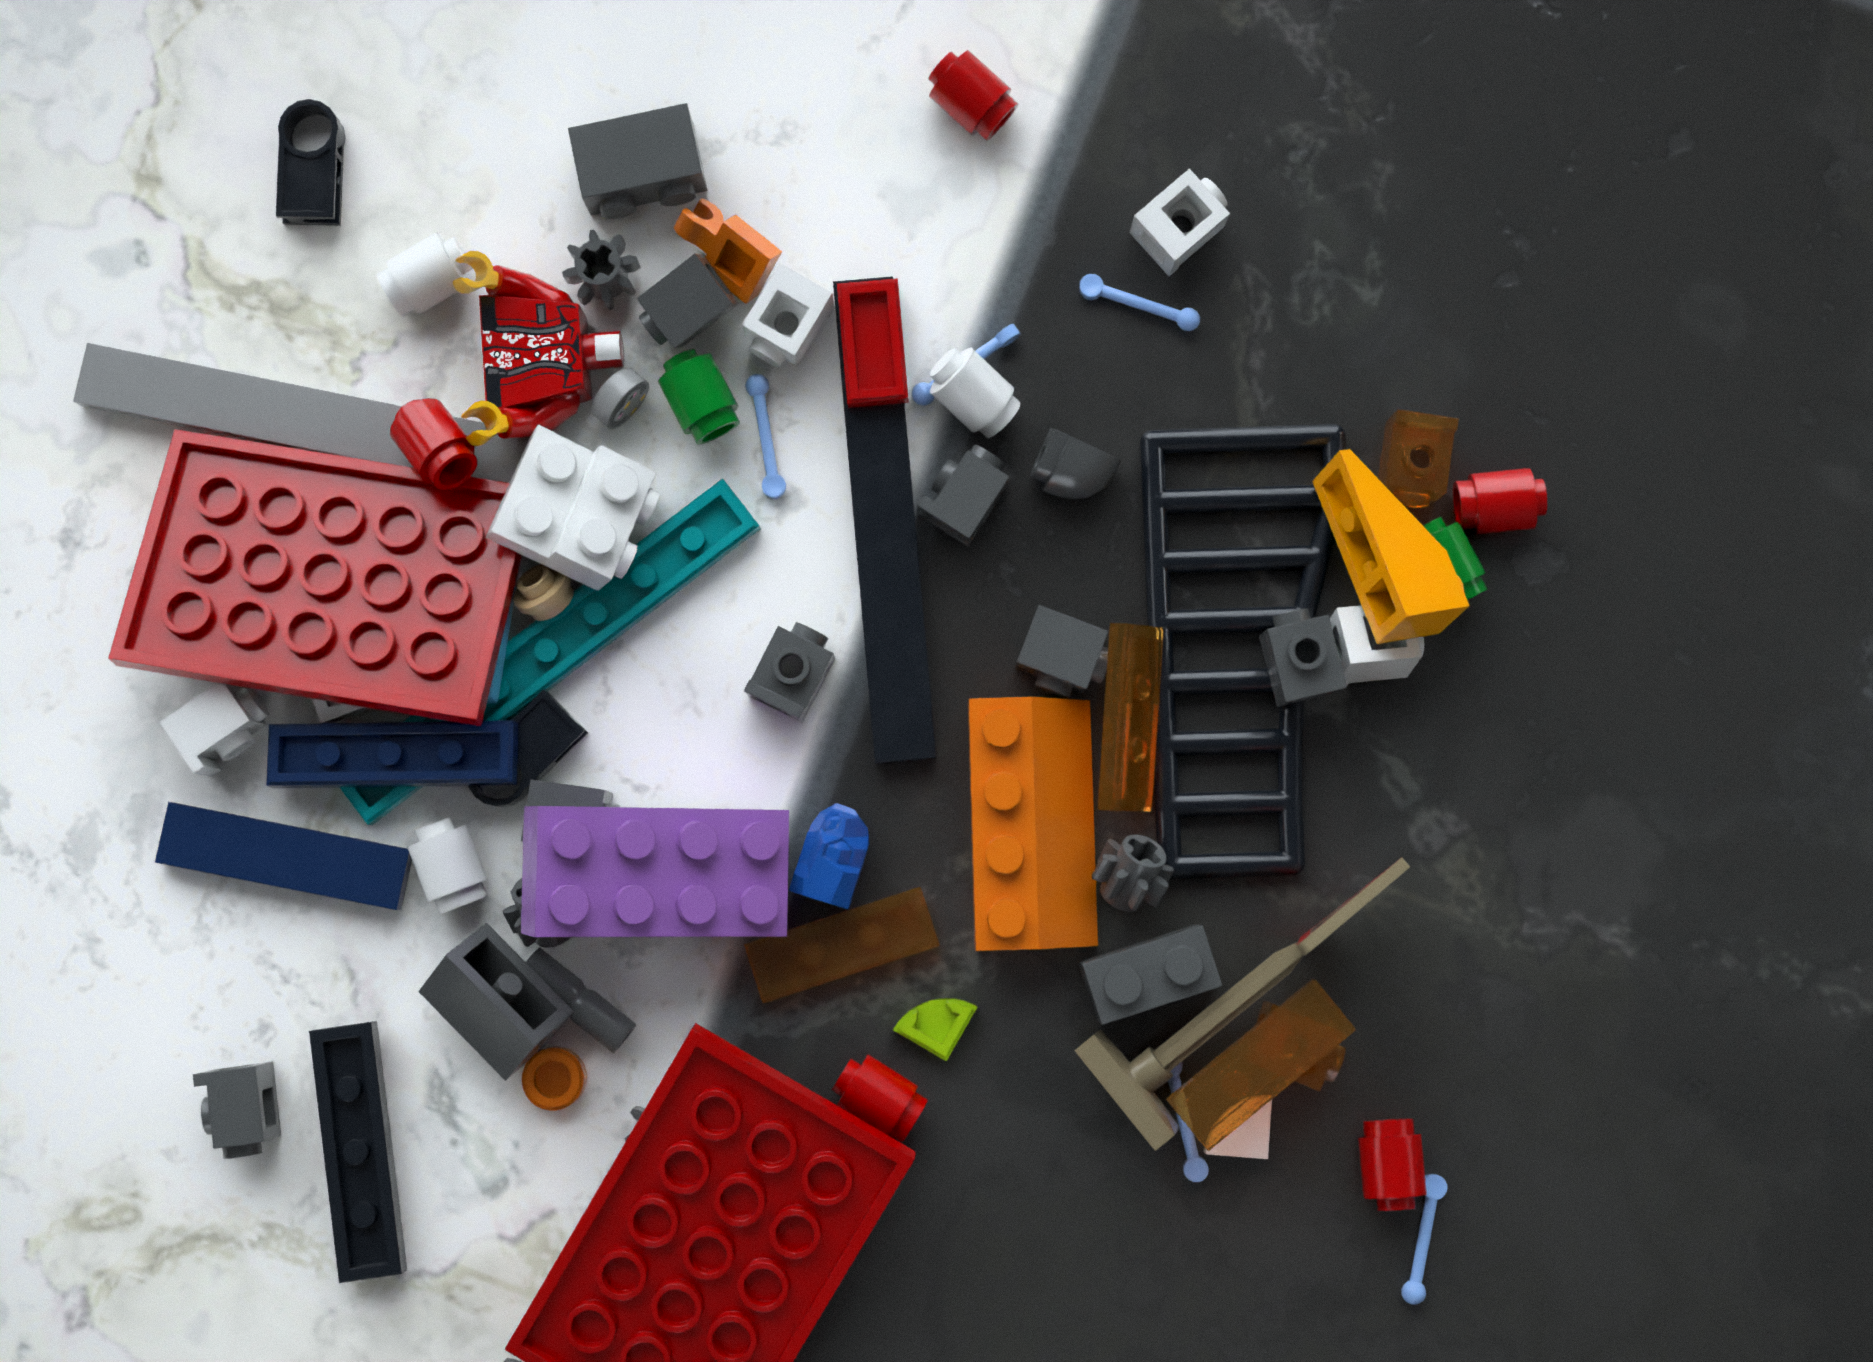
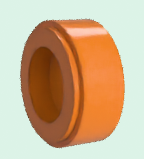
M560 1046L548 1047L535 1053L527 1061L522 1073V1087L527 1098L535 1106L549 1111L561 1110L576 1102L584 1092L587 1083V1071L582 1059L574 1051Z

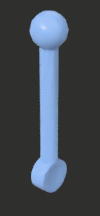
M1087 274L1080 281V294L1087 300H1095L1101 296L1175 321L1184 331H1192L1200 324V315L1193 308L1178 310L1103 284L1100 276L1096 274Z
M1010 324L1002 329L992 340L977 349L976 352L985 359L998 349L1011 344L1021 333L1014 324ZM932 380L930 383L920 382L913 387L912 398L916 404L926 406L932 403L935 397L930 393V388L935 380Z
M754 374L747 379L745 388L747 393L753 396L766 472V477L762 481V490L767 497L777 499L784 495L786 483L783 477L778 475L765 398V394L769 390V382L765 376Z
M1181 1062L1171 1070L1173 1077L1168 1080L1187 1157L1183 1164L1184 1174L1192 1182H1201L1207 1177L1209 1169L1206 1161L1198 1154L1179 1076L1183 1068V1063Z
M1437 1174L1425 1175L1427 1195H1425L1410 1280L1401 1289L1403 1299L1411 1305L1420 1304L1426 1297V1289L1422 1284L1436 1206L1438 1199L1443 1198L1447 1192L1445 1179Z

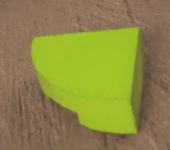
M955 998L932 999L909 1010L897 1022L893 1031L947 1061L975 1013L977 1006Z

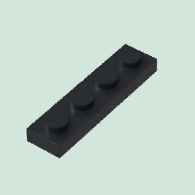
M377 1021L309 1031L339 1283L403 1274L407 1271Z

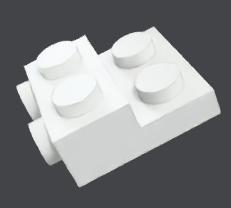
M538 424L528 440L486 538L599 591L612 579L613 575L622 579L635 557L637 545L629 542L628 539L635 522L645 525L657 504L659 492L650 488L656 472L602 445L593 452Z

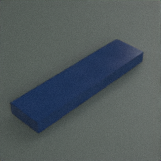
M514 720L482 721L481 726L452 721L269 724L266 786L271 788L517 785L518 723Z
M168 802L155 863L377 907L402 910L412 859L408 848Z

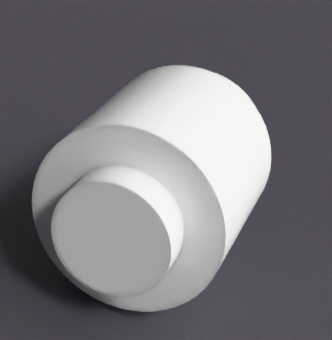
M436 232L388 260V268L378 273L377 278L394 308L404 317L414 310L416 313L421 314L456 294L458 291L454 288L452 281L460 277L467 278L465 273L473 268L466 263L455 261L457 257L465 254L464 249L455 237L445 242L442 236Z
M968 348L961 353L956 349H951L935 364L930 372V377L935 380L930 388V393L971 432L980 431L986 438H990L1001 431L1011 421L1020 407V401L1012 395L1014 387L973 348Z
M447 818L415 830L419 842L407 848L427 901H435L439 914L487 896L482 885V881L487 880L467 825L454 829L451 818Z

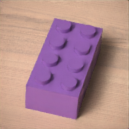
M524 806L521 934L532 937H787L789 810Z

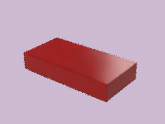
M898 278L837 284L848 408L909 403Z

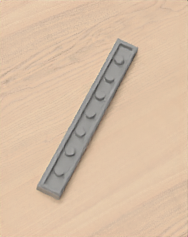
M91 343L86 345L73 402L80 406L283 447L413 467L390 436L391 425L396 413L402 406ZM453 417L467 436L476 430H486L483 422ZM496 434L484 445L475 446L474 455L478 462L471 477L510 483L529 438L503 439Z

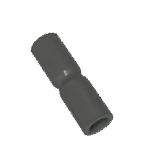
M541 947L526 961L574 1011L570 1019L613 1054L636 1027L637 1024L596 991L586 988L580 978Z

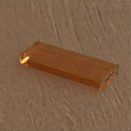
M1110 623L1098 795L1099 810L1151 811L1163 627Z
M918 887L787 930V937H765L744 944L762 1003L764 1004L940 946L922 889Z
M1311 979L1167 1097L1166 1100L1209 1152L1356 1031V1029L1315 979Z

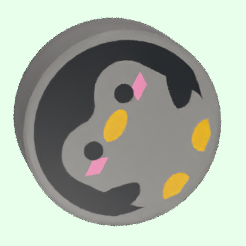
M632 368L617 371L597 392L592 402V415L607 428H618L630 419L641 406L649 391V383Z

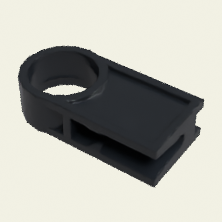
M312 99L297 101L287 107L281 115L278 125L279 149L276 217L283 218L282 223L284 225L341 226L343 155L346 139L344 127L331 108L321 101ZM312 115L325 116L331 120V135L324 146L309 152L297 150L294 147L292 136L294 128L299 121Z
M544 689L513 719L518 723V763L522 773L519 787L509 797L495 799L487 796L480 785L468 786L474 797L484 804L507 807L523 800L529 792L530 779L541 780L588 734L574 717Z

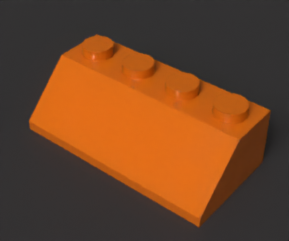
M1045 697L969 698L968 732L975 951L1098 946L1096 880L1092 879L1096 865L1090 700Z

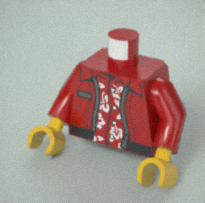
M469 251L455 259L458 263L470 265L476 273L475 282L462 277L452 281L456 291L462 294H469L485 287L486 292L489 294L479 295L486 401L473 403L461 415L462 418L466 419L469 417L479 418L486 427V430L473 431L466 437L468 443L472 446L484 445L496 434L503 439L530 438L538 424L551 431L555 430L577 413L580 403L592 399L591 370L624 367V346L621 331L588 334L586 315L580 305L573 303L571 297L566 292L531 274L500 265L493 266L490 259L479 251Z

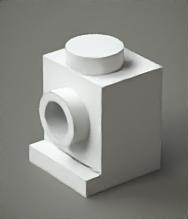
M1189 168L1134 215L1129 233L1162 270L1170 276L1186 259L1224 228L1230 215L1225 208L1227 200L1221 190L1211 180L1203 178L1200 181ZM1177 216H1184L1192 223V229L1182 233L1171 220Z
M779 263L742 324L745 336L752 340L748 349L772 366L780 368L785 359L798 367L826 318H829L835 309L832 292ZM785 317L795 319L798 322L796 331L790 335L779 333L776 330V325L780 319Z
M1362 605L1338 607L1330 618L1346 685L1357 682L1407 678L1423 656L1424 637L1377 644Z
M216 683L159 723L193 774L214 776L222 770L216 759L221 757L223 761H227L250 748L255 743L252 735L267 725L263 719L270 714L262 699L252 688Z

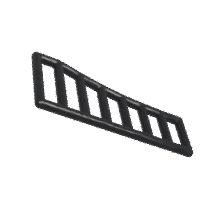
M1340 425L1149 430L1141 436L1140 452L1156 841L1165 851V865L1174 868L1170 879L1297 875L1305 867L1302 803L1305 701L1280 706L1279 728L1177 732L1175 695L1273 692L1267 668L1174 671L1173 634L1266 631L1267 629L1274 628L1272 617L1306 608L1309 609L1310 617L1315 618L1335 537L1314 485L1166 489L1165 454L1322 449L1324 468L1339 450H1347L1346 433ZM1320 509L1310 545L1169 549L1167 514ZM1303 570L1294 606L1171 610L1170 574ZM1278 753V790L1179 793L1178 756ZM1278 814L1280 851L1182 854L1180 817Z

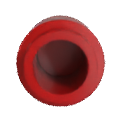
M969 50L962 53L959 57L952 51L949 52L936 65L928 77V80L934 84L929 97L971 135L978 132L986 141L1000 130L1019 105L1009 95L1012 89Z
M434 398L416 399L406 403L398 410L390 428L391 439L423 481L434 484L438 489L449 490L463 484L472 476L478 462L474 455L475 446L468 443L466 439L467 434L441 401Z
M1530 468L1473 473L1468 475V480L1455 481L1453 485L1455 521L1459 522L1463 530L1472 529L1475 535L1535 529L1537 517L1544 516L1547 513L1548 503L1545 482L1543 479L1534 480Z
M869 1054L862 1064L851 1058L831 1091L841 1096L837 1106L900 1142L905 1140L928 1102L927 1098L916 1092L917 1084Z
M1413 1118L1363 1121L1364 1137L1358 1138L1364 1199H1376L1378 1211L1415 1209V1197L1427 1195L1422 1137L1421 1134H1415Z

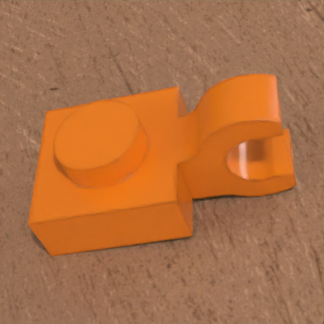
M704 198L698 201L693 212L688 208L683 209L673 227L680 237L696 245L706 253L705 258L732 294L745 304L759 295L782 253L779 248L736 214L724 221L723 214L718 207Z

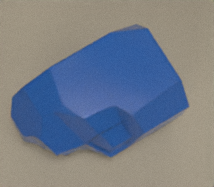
M835 803L817 815L807 832L789 891L850 909L870 844L868 828L855 809Z

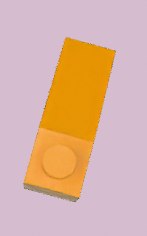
M1350 449L1339 450L1312 482L1376 643L1382 644L1441 633L1469 607L1463 583L1455 572L1447 550Z

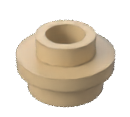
M542 564L536 565L528 569L519 578L513 602L521 613L531 615L535 620L544 621L551 619L561 613L573 598L574 591L570 586L571 578Z

